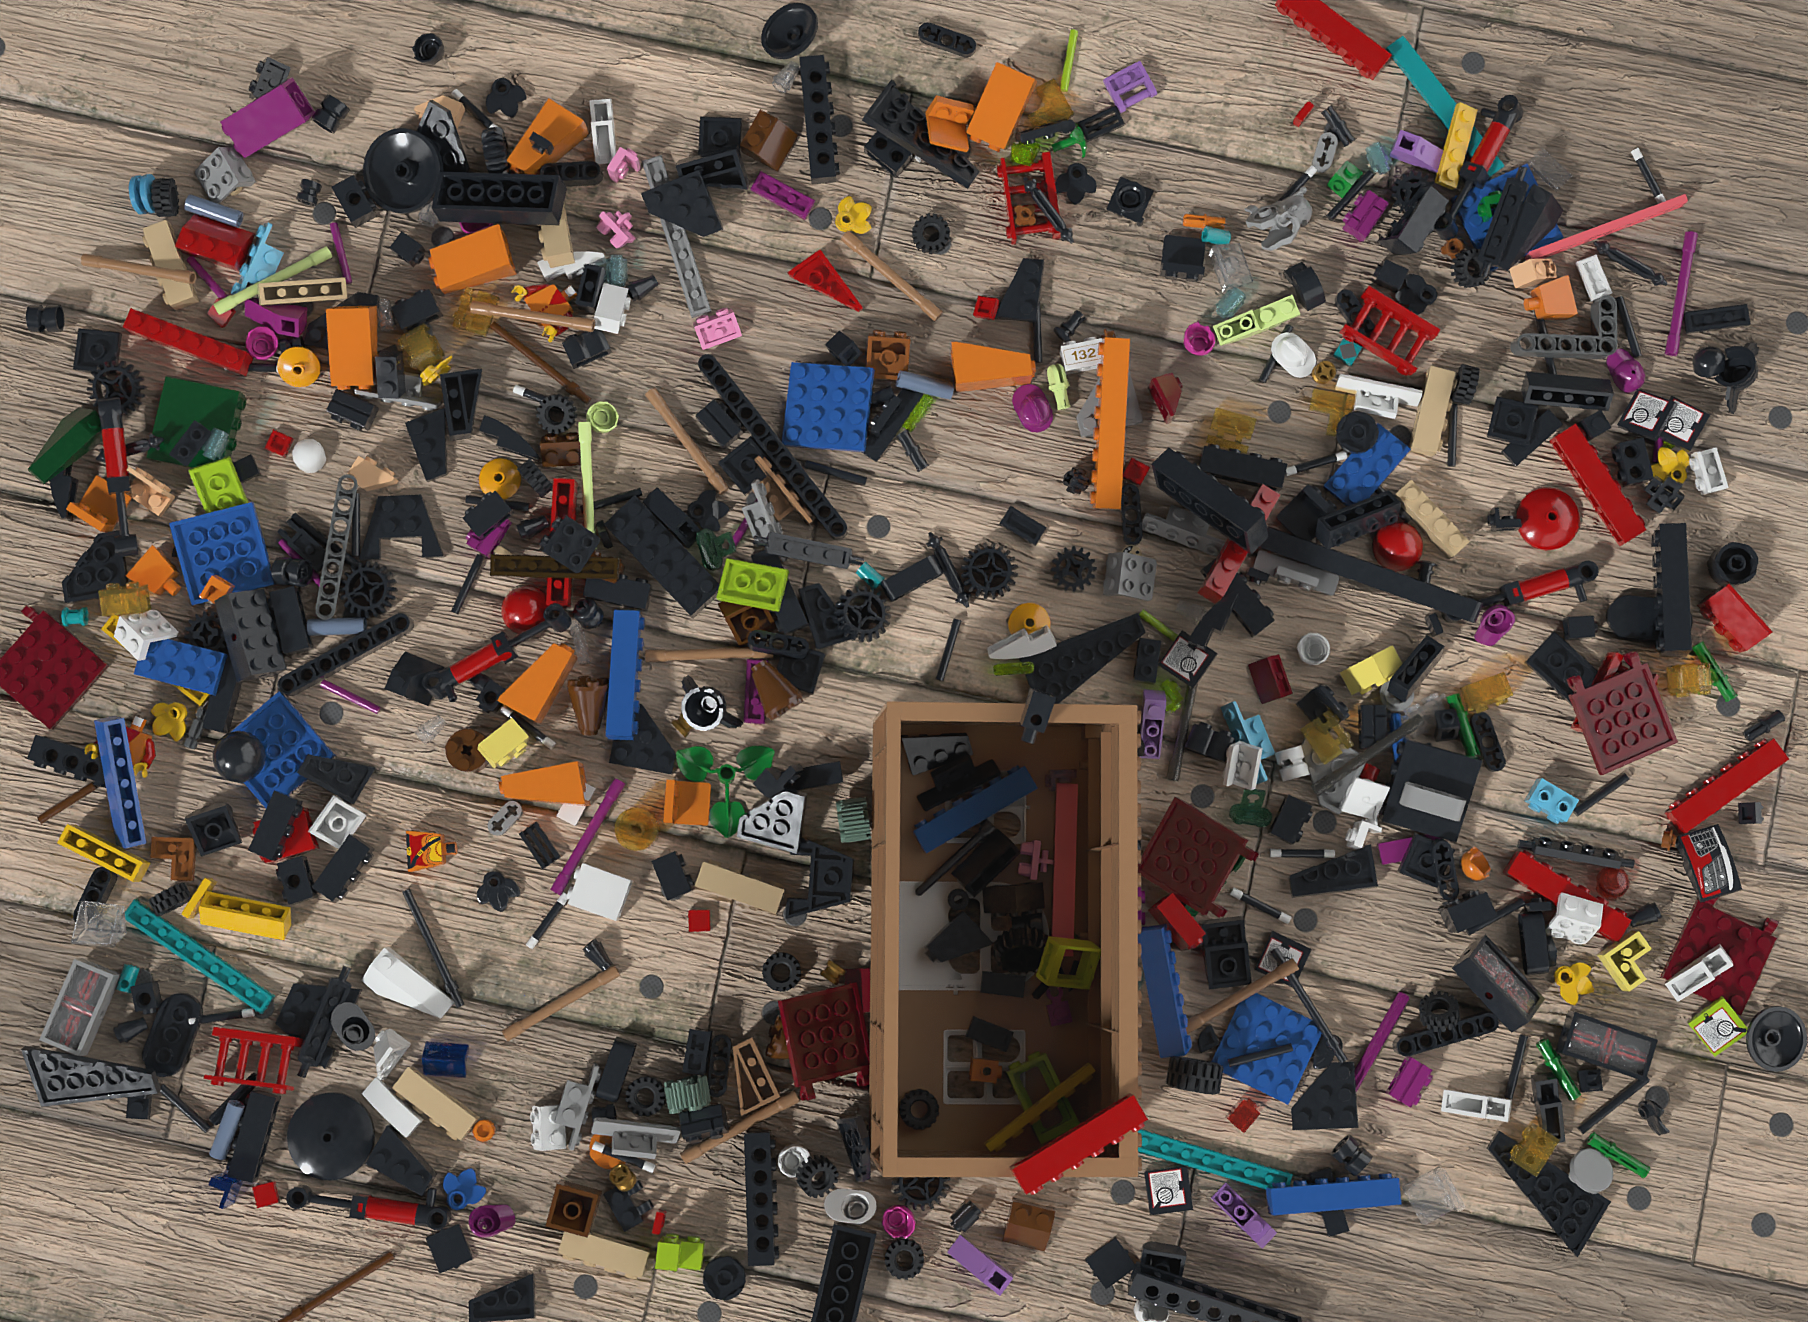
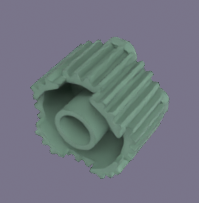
M866 797L836 801L841 843L870 839L871 832Z
M692 1075L679 1079L677 1082L673 1080L664 1082L670 1114L680 1113L683 1109L688 1108L689 1111L701 1110L702 1107L711 1105L707 1076L699 1077V1075Z

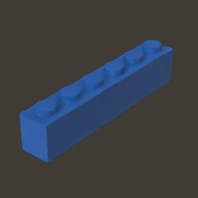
M614 610L606 737L612 740H634V734H638V721H635V713H639L640 702L636 700L637 692L641 691V680H638V671H642V659H639V651H643L644 639L640 638L641 630L645 629V617H642L640 611Z
M119 716L94 720L116 845L126 849L146 844L125 720Z
M1018 765L1007 771L1009 775L1001 779L1000 776L989 781L990 786L983 790L982 787H979L970 792L972 797L964 801L962 797L953 802L952 809L945 811L943 808L933 814L935 817L933 820L927 822L924 819L914 825L916 830L912 832L924 853L927 854L1036 790L1038 787L1025 766L1020 768Z
M1167 924L1144 926L1141 928V934H1138V943L1141 944L1142 949L1141 960L1160 1058L1185 1056L1192 1047V1041L1186 1031L1188 1020L1186 1014H1183L1184 998L1182 993H1179L1178 988L1180 977L1178 972H1175L1176 956L1175 952L1171 950L1170 945L1172 943V934L1167 929Z
M1392 1173L1378 1174L1379 1178H1371L1370 1175H1358L1357 1179L1349 1180L1348 1176L1336 1177L1335 1182H1328V1178L1315 1179V1183L1308 1184L1306 1180L1293 1181L1294 1185H1285V1182H1273L1272 1187H1266L1268 1214L1285 1215L1402 1205L1399 1178L1392 1176Z

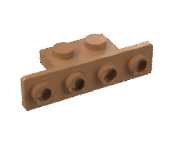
M757 456L755 462L767 475L760 483L765 485L767 491L765 496L768 503L771 502L774 507L775 514L773 516L776 521H781L790 512L795 510L807 525L812 523V514L805 506L802 508L798 504L799 498L792 490L788 491L785 488L784 479L779 474L775 475L770 469L772 465L765 457Z

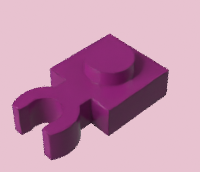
M1057 987L1058 994L1054 997L1051 995L1050 989L1046 990V996L1052 1003L1046 1005L1051 1027L1073 1022L1068 1000L1061 1002L1063 995L1061 987Z

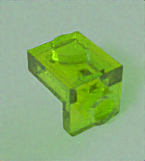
M1018 142V144L1013 143L1011 146V161L1031 166L1040 151V144L1024 145L1021 142Z
M1167 679L1159 686L1172 701L1166 707L1165 713L1169 710L1173 713L1182 706L1180 701L1184 698L1179 693L1181 689L1174 680L1170 682Z

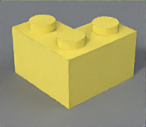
M1392 645L1340 672L1351 695L1357 692L1363 695L1372 690L1371 685L1376 683L1378 687L1388 682L1403 663Z
M511 718L479 743L478 750L495 769L498 765L504 766L513 757L519 758L526 752L525 748L528 746L529 736Z
M1630 931L1621 937L1619 942H1614L1597 954L1622 991L1629 992L1647 980L1634 962L1651 950V947L1639 931Z

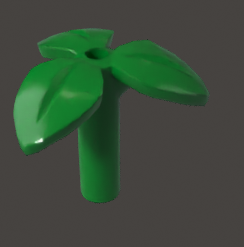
M1076 123V127L1070 133L1069 138L1051 144L1054 152L1074 144H1079L1082 149V158L1085 157L1087 151L1086 140L1081 128Z

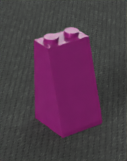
M293 77L227 116L220 123L222 124L223 132L230 136L234 142L235 150L246 158L305 123L314 115L315 111Z

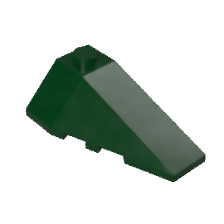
M78 407L65 416L38 453L28 471L44 485L103 442L99 414L95 410Z

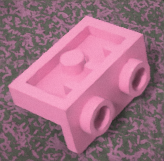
M621 147L618 149L607 167L612 181L618 183L620 178L623 180L628 173V166L637 172L640 171L639 159L633 150L629 148L625 150Z
M722 308L717 310L715 315L709 317L708 315H703L696 318V321L693 322L702 350L742 336L732 309Z

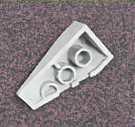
M390 947L384 948L379 953L361 980L380 996L440 1019L454 1004L453 999Z
M387 1029L385 1032L382 1030L374 1040L377 1042L373 1047L377 1078L381 1081L387 1078L411 1045L410 1042L392 1029Z

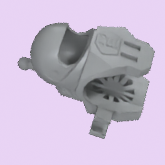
M1301 187L1292 196H1288L1282 201H1276L1271 205L1262 206L1259 209L1255 205L1245 208L1246 212L1251 213L1246 220L1248 228L1255 226L1260 230L1271 227L1267 238L1261 242L1262 249L1272 251L1283 245L1290 244L1297 236L1300 226L1303 227L1308 224L1312 215V207L1303 197L1307 192L1306 187ZM1291 223L1293 224L1292 230L1287 228V226Z

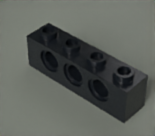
M35 735L27 758L34 761V766L44 769L50 766L54 768L53 772L66 775L69 772L74 774L73 778L86 782L88 778L94 780V785L106 788L100 754H98L96 759H92V751L85 755V749L45 736ZM56 750L58 757L55 761H52L51 754ZM74 757H77L78 764L73 768L71 761ZM96 763L98 765V771L97 773L93 774L91 771V767L93 764Z

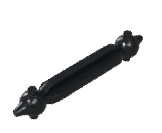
M1024 177L1025 192H1031L1033 200L1053 227L1060 232L1061 240L1068 241L1071 244L1074 243L1072 228H1066V224L1043 192L1036 188V180Z
M1594 241L1593 244L1597 247L1600 254L1606 253L1610 259L1644 279H1650L1655 286H1667L1668 283L1662 273H1655L1652 268L1618 248L1610 247L1607 241Z
M152 433L149 434V439L144 438L125 444L127 456L148 451L151 447L159 450L164 438L155 436ZM101 448L96 460L105 463L104 449Z
M929 532V540L926 545L927 547L934 548V556L943 570L952 591L957 594L955 602L963 604L968 608L971 593L964 592V585L947 551L940 545L943 538Z

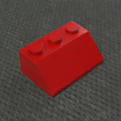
M194 214L182 227L175 247L184 254L239 272L246 261L255 233Z
M1730 584L1714 589L1697 604L1700 614L1714 624L1716 632L1722 636L1724 635L1729 641V646L1736 652L1741 653L1749 650L1773 632Z

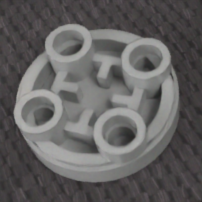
M1587 1148L1579 1151L1572 1157L1569 1178L1584 1191L1597 1194L1610 1186L1613 1180V1168L1609 1159L1602 1152Z

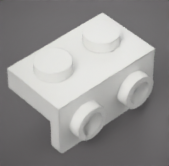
M1717 447L1701 452L1697 451L1690 455L1689 465L1695 472L1696 488L1701 492V495L1729 488Z
M1242 741L1231 744L1226 752L1227 763L1223 771V785L1229 786L1234 784L1254 790L1256 788L1263 748Z
M1367 818L1354 822L1353 828H1349L1345 840L1348 842L1346 846L1353 849L1362 848L1367 832L1380 833L1382 828L1377 826L1378 822Z
M559 1105L532 1106L530 1121L533 1124L531 1144L534 1150L566 1149L565 1125L554 1122Z

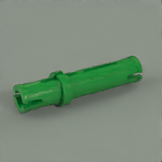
M1704 641L1693 646L1692 650L1713 680L1712 685L1718 688L1725 702L1737 697L1738 694H1736L1727 680L1729 677L1723 674Z
M1456 693L1447 696L1446 699L1450 709L1454 708L1457 712L1460 723L1459 737L1466 756L1480 754L1468 722V712L1464 709L1460 694Z
M1545 1038L1538 1041L1535 1045L1543 1055L1545 1065L1549 1066L1557 1078L1568 1100L1571 1101L1580 1097L1581 1093L1560 1060V1054L1556 1053L1549 1039Z
M1592 1132L1588 1137L1587 1144L1602 1152L1605 1157H1610L1639 1175L1642 1179L1648 1175L1650 1166L1618 1148L1613 1141L1609 1142L1595 1132Z

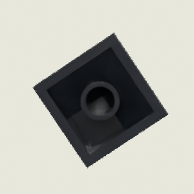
M405 651L393 667L384 689L429 706L432 696L422 685L423 677L428 672H439L445 667Z

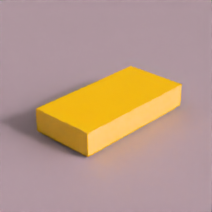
M204 878L181 915L188 919L194 918L199 911V905L206 891L211 892L217 881L212 878Z

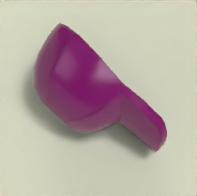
M1617 349L1615 353L1607 357L1606 365L1615 385L1621 391L1630 393L1643 386L1646 377L1644 369L1626 350Z
M1500 604L1489 607L1480 618V625L1474 635V639L1480 644L1493 646L1512 628L1515 622L1513 612Z
M508 1205L479 1206L473 1209L469 1215L471 1232L481 1238L493 1237L500 1232L512 1228L516 1222L514 1212Z

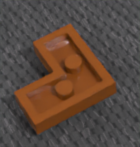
M151 837L150 858L172 859L170 880L194 881L196 859L194 839Z

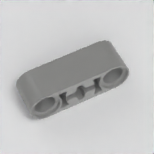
M1406 782L1399 803L1419 811L1460 821L1466 800L1456 795Z

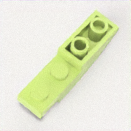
M1290 295L1254 311L1250 310L1214 325L1213 328L1220 346L1277 327L1285 321L1300 316V312L1293 295Z

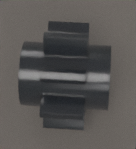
M1072 468L1065 473L1063 483L1068 486L1067 492L1080 495L1081 491H1085L1088 488L1089 477L1085 476V470Z

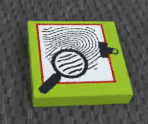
M1722 996L1687 1021L1714 1057L1745 1036L1748 1029Z

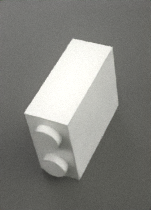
M582 863L581 867L578 866L575 871L574 878L576 882L574 887H570L566 896V899H569L568 904L605 918L619 921L633 880Z

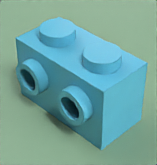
M1539 778L1535 780L1524 801L1529 804L1528 807L1538 813L1540 811L1548 815L1547 819L1558 824L1559 822L1568 821L1579 799L1545 779Z

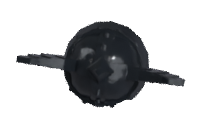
M1747 342L1744 347L1732 346L1724 349L1728 358L1725 362V370L1719 376L1714 377L1716 382L1727 387L1725 400H1727V407L1731 414H1734L1737 409L1740 390L1748 388L1758 378L1759 369L1755 356L1758 354L1759 347L1754 342Z
M689 675L683 677L681 681L682 688L686 694L682 700L681 711L684 719L691 727L696 730L708 731L714 729L719 723L728 728H737L744 724L740 718H736L726 711V701L719 690L708 686L700 688Z

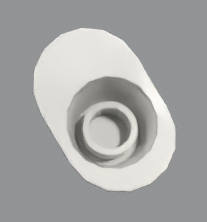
M1286 332L1278 335L1272 342L1271 352L1273 357L1289 374L1302 378L1312 373V369L1316 364L1315 354L1299 336Z
M836 1189L827 1195L824 1202L825 1211L830 1218L853 1225H860L870 1220L877 1208L873 1195L862 1190Z

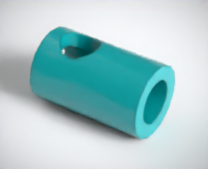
M1205 226L1201 239L1203 242L1228 246L1231 240V232Z
M867 562L863 563L855 573L874 590L885 579Z
M124 964L117 990L131 993L130 987L135 986L140 968Z

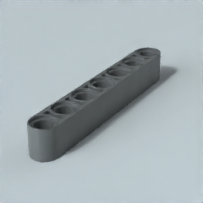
M344 474L338 480L316 602V614L321 619H330L336 609L358 486L357 479L351 474ZM351 478L354 481L353 488L349 490L344 489L341 485L342 480ZM341 499H347L350 502L348 510L339 509L338 502ZM337 520H343L346 522L347 527L343 531H337L334 528V523ZM333 541H340L343 545L342 550L339 552L332 551L330 548ZM336 562L339 565V570L331 573L326 568L327 564ZM324 584H334L335 591L331 594L325 593L323 591ZM322 604H329L332 610L329 614H322L319 611V607Z

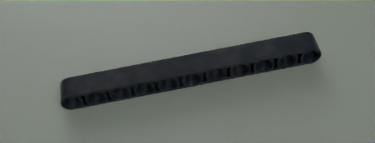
M710 354L702 355L698 361L702 375L828 534L835 540L845 538L848 530L843 518L717 359ZM707 361L714 363L710 370L703 368V364ZM723 377L727 379L725 385H716V380L718 378ZM738 394L740 398L737 402L732 403L728 400L729 396ZM750 410L753 414L749 419H744L741 417L743 411ZM756 427H764L766 429L765 433L756 435L754 433ZM770 443H777L779 447L776 451L771 452L767 450ZM783 459H789L792 462L788 468H782L780 463ZM797 475L805 478L804 482L800 485L793 482L794 477ZM809 492H816L818 494L816 500L809 501L806 499V495ZM822 508H828L831 513L828 517L823 518L819 515V511ZM840 524L844 527V530L840 534H835L832 532L833 526Z
M1267 526L1268 538L1259 546L1472 623H1476L1483 602L1331 548L1327 550L1323 545Z

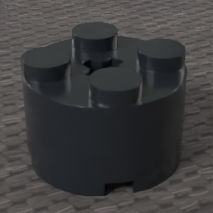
M1731 542L1717 548L1711 554L1707 561L1708 571L1711 578L1720 586L1730 584L1732 587L1750 581L1756 575L1758 556L1749 545Z

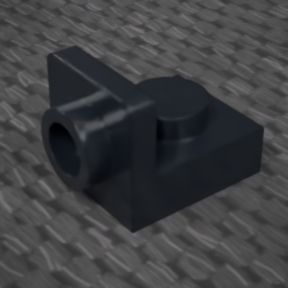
M1494 507L1488 513L1487 522L1488 526H1491V532L1517 531L1522 527L1521 519H1514V516H1503L1500 519L1499 507Z
M1456 709L1436 710L1434 713L1437 723L1434 733L1435 741L1457 740L1460 723Z
M152 1094L125 1097L128 1098L126 1118L150 1119Z

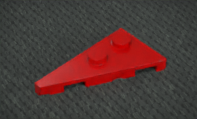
M821 249L787 272L789 277L857 312L863 310L862 305Z

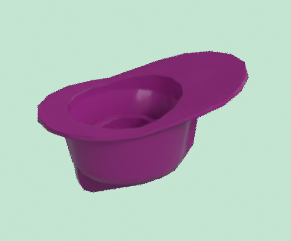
M1031 384L1022 385L1016 389L1013 394L1012 403L1022 425L1030 432L1038 433L1046 430L1052 423L1053 412L1043 391Z

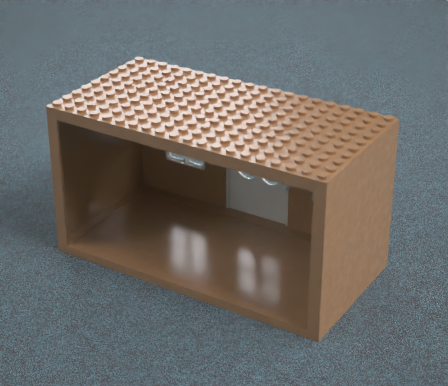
M886 702L873 719L869 1144L870 1157L882 1177H1014L1009 1168L1010 1166L1057 1138L1055 1137L1040 1144L1030 1123L1022 1128L1024 1131L1014 1139L1012 1136L1005 1141L1006 1145L1001 1150L990 1152L984 1145V1142L1024 1112L1017 1096L994 1098L992 1094L993 1083L984 1082V1095L982 1098H949L947 1096L948 1072L970 1071V1062L948 1061V1037L950 1035H966L973 1016L1014 1032L1013 1037L1020 1044V1053L1011 1062H999L998 1065L1002 1066V1071L1009 1070L1008 1065L1016 1061L1023 1063L1029 1060L1027 1056L1036 1051H1039L1040 1054L1046 1053L1060 1084L1085 1064L1089 1063L1095 1069V1072L1092 1073L1093 1078L1084 1085L1082 1083L1074 1087L1076 1091L1067 1097L1079 1123H1082L1129 1093L1133 1094L1137 1101L1141 1100L1142 1088L1141 1085H1138V1076L1142 1074V1064L1138 1062V1052L1142 1050L1141 1038H1138V1028L1142 1026L1141 1014H1138V1005H1141L1142 1001L1141 991H1138V981H1141L1142 977L1141 967H1138V958H1141L1142 953L1141 944L1138 943V934H1141L1142 928L1141 920H1138V911L1141 910V897H1138V887H1141V873H1138V864H1141V850H1138L1137 840H1141V827H1137V817H1141V804L1137 803V794L1141 793V781L1137 780V771L1141 770V757H1137V748L1141 747V734H1137V725L1141 723V711H1137V705L1054 704L1044 733L1038 732L1034 744L1021 740L1025 727L1020 725V720L1026 703ZM1033 715L1030 721L1033 723L1037 722L1039 715ZM946 733H967L973 755L970 757L974 767L993 759L1001 771L999 776H1008L1007 771L1017 765L1020 768L1025 766L1038 788L998 812H1012L1020 819V831L1016 836L1009 838L1019 851L1021 843L1032 842L1033 840L1041 841L1039 858L1042 857V850L1049 851L1048 859L1054 860L1056 783L1078 784L1074 939L1093 942L1101 948V957L1089 990L1074 988L1069 992L1070 988L1064 987L1062 989L1061 1002L1068 1000L1073 1022L1050 1026L1046 1005L1052 1003L1047 998L1046 991L1038 1000L1032 996V993L1042 982L1036 977L1038 969H1036V973L1030 971L1027 974L1025 972L1019 974L1026 976L1023 998L980 993L982 971L992 972L991 945L980 949V968L975 974L958 973L952 968L949 960L942 963L937 961L933 963L925 955L927 950L924 946L949 923L948 913L951 908L947 901L949 893L954 889L966 891L951 873L987 838L985 837L922 896L915 894V890L971 838H952L927 854L924 853L912 832L916 830L914 825L924 819L927 822L935 818L933 814L943 808L945 811L952 809L953 802L949 800L928 811L923 810L917 796L935 787L930 772L939 767L912 775L901 735L919 736V734H927L928 736H937ZM983 784L975 787L974 790H976L979 787H982L983 789ZM993 814V815H991L990 817H988L987 819L994 825V814ZM1020 854L987 886L1043 882L1045 908L1037 909L1036 912L1042 913L1043 932L1051 937L1053 864H1047V871L1040 872L1041 863H1039L1037 880L1028 879L1029 877L1018 874L1019 863L1030 864L1031 855ZM966 891L969 898H974L968 891ZM981 891L974 898L980 903L979 928L994 943L997 940V936L1002 935L1003 931H995L991 928V913H984L983 893ZM960 895L955 896L954 901H957L962 897ZM1073 950V957L1063 956L1060 967L1063 969L1064 974L1069 975L1074 960L1080 962L1083 951ZM1008 971V972H1005V974L1018 975L1017 972H1013V973H1010L1009 971ZM1049 986L1048 989H1050L1051 995L1053 997L1058 994L1057 986ZM973 1040V1057L982 1058V1043ZM985 1067V1068L983 1069V1074H984V1075H989V1074H990V1072H991L990 1068H989V1067ZM1033 1067L1020 1075V1079L1033 1105L1050 1092L1038 1067ZM913 1089L929 1091L936 1098L939 1105L937 1121L931 1127L925 1128V1130H915L907 1126L900 1116V1101L906 1093L908 1094ZM916 1101L911 1106V1113L916 1118L924 1117L928 1111V1107L923 1101ZM1057 1106L1049 1112L1046 1109L1039 1114L1041 1116L1040 1121L1046 1129L1060 1123L1063 1119ZM1130 1130L1123 1135L1125 1138L1115 1145L1109 1143L1103 1147L1104 1151L1098 1156L1092 1158L1090 1155L1083 1159L1084 1164L1074 1170L1069 1168L1062 1172L1064 1174L1063 1177H1138V1171L1142 1170V1159L1138 1157V1147L1142 1146L1141 1133H1138V1131L1132 1133Z

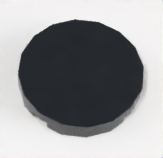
M1355 411L1342 417L1337 424L1335 434L1337 442L1342 449L1349 453L1360 454L1367 452L1374 446L1378 439L1379 430L1373 417L1367 413Z
M731 1256L714 1258L707 1264L703 1273L705 1290L711 1297L719 1300H730L737 1297L742 1292L746 1283V1272L743 1265Z

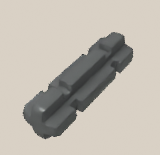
M202 708L197 710L195 715L197 718L193 720L188 733L190 736L186 738L184 743L185 747L193 750L197 748L199 743L197 740L201 738L204 730L202 726L207 710Z

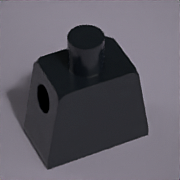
M1030 688L1020 720V725L1025 727L1021 737L1022 741L1034 744L1038 732H1045L1056 700L1054 695ZM1038 714V721L1035 723L1031 722V717Z

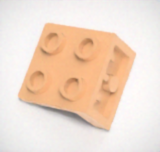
M128 467L127 471L136 477L130 484L131 493L127 494L159 517H162L175 498L170 493L172 489L154 479L155 477L139 467L136 469Z

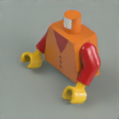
M539 284L526 287L517 285L511 291V293L517 292L519 294L515 298L517 302L525 297L524 301L531 311L573 317L572 313L574 311L568 302L578 295L571 285L562 292L554 284ZM541 323L544 327L542 336L545 334L550 335L548 339L550 343L554 340L555 336L562 334L569 328Z
M134 716L131 726L126 725L135 776H137L139 771H142V777L146 778L148 776L147 769L150 768L156 757L155 745L152 735L142 732L147 720ZM98 740L85 747V755L89 751H94L91 755L92 759L98 757Z

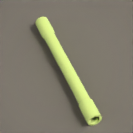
M325 246L311 253L308 257L234 295H229L217 301L213 305L218 314L221 315L257 295L258 283L283 282L312 266L332 258V254L328 247Z
M578 422L584 527L596 535L593 503L591 422Z

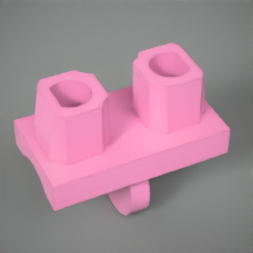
M603 211L599 215L601 220L596 228L604 235H607L611 229L616 233L610 240V243L615 248L620 249L626 243H632L636 239L629 231L633 227L629 222L632 217L629 212L622 215L620 211H617L613 215L611 212L605 213Z
M1033 840L1032 842L1021 843V854L1031 855L1030 864L1019 863V875L1037 880L1038 864L1041 863L1040 872H1046L1047 864L1054 863V860L1048 859L1049 851L1042 850V857L1039 858L1041 841Z

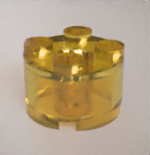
M425 323L397 339L400 347L406 350L409 355L407 357L409 365L413 369L416 368L419 372H423L430 365L436 366L445 359L443 357L445 354L435 335H429L427 331L431 329Z
M1704 662L1702 665L1688 663L1665 667L1667 688L1670 696L1688 697L1690 696L1689 692L1698 695L1711 694L1713 687L1710 663Z
M630 808L622 812L614 826L618 842L624 848L633 851L649 849L656 843L660 834V824L656 816L643 808ZM640 824L642 832L634 835L635 830L632 829L633 826Z

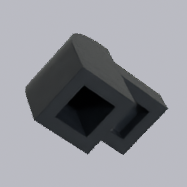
M1300 262L1284 270L1285 278L1293 285L1298 301L1307 311L1326 302L1320 280L1311 266L1307 267L1303 262Z
M800 764L790 765L781 774L776 767L766 768L753 784L764 796L772 798L787 788L796 790L793 786L801 780V775L805 769Z

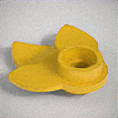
M851 196L843 198L838 205L839 213L835 218L836 227L842 232L852 230L857 234H864L871 230V225L866 221L871 214V206L864 202L855 204ZM842 219H847L849 222L845 223Z
M451 355L444 359L436 367L433 365L428 366L420 375L423 379V385L432 384L440 378V374L448 373L451 369L448 363L452 360L453 356Z
M1660 447L1658 450V463L1651 465L1653 476H1658L1664 480L1670 475L1672 479L1683 484L1687 478L1686 468L1689 465V456L1684 450H1680L1675 454L1669 448ZM1674 471L1679 472L1680 477L1678 479L1674 478Z
M179 702L156 704L151 709V713L156 717L152 725L154 735L161 736L169 733L173 740L178 742L186 732V724L184 722L187 716L186 707ZM173 710L177 711V716L174 715Z
M1578 962L1570 967L1561 966L1554 972V980L1560 986V995L1567 1003L1576 1005L1578 994L1585 995L1594 992L1592 982L1586 977L1591 971L1589 965ZM1562 973H1566L1568 976L1565 981L1561 979Z

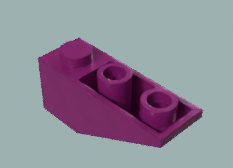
M255 297L245 301V316L278 334L299 338L307 327V307L291 304L259 306V298Z

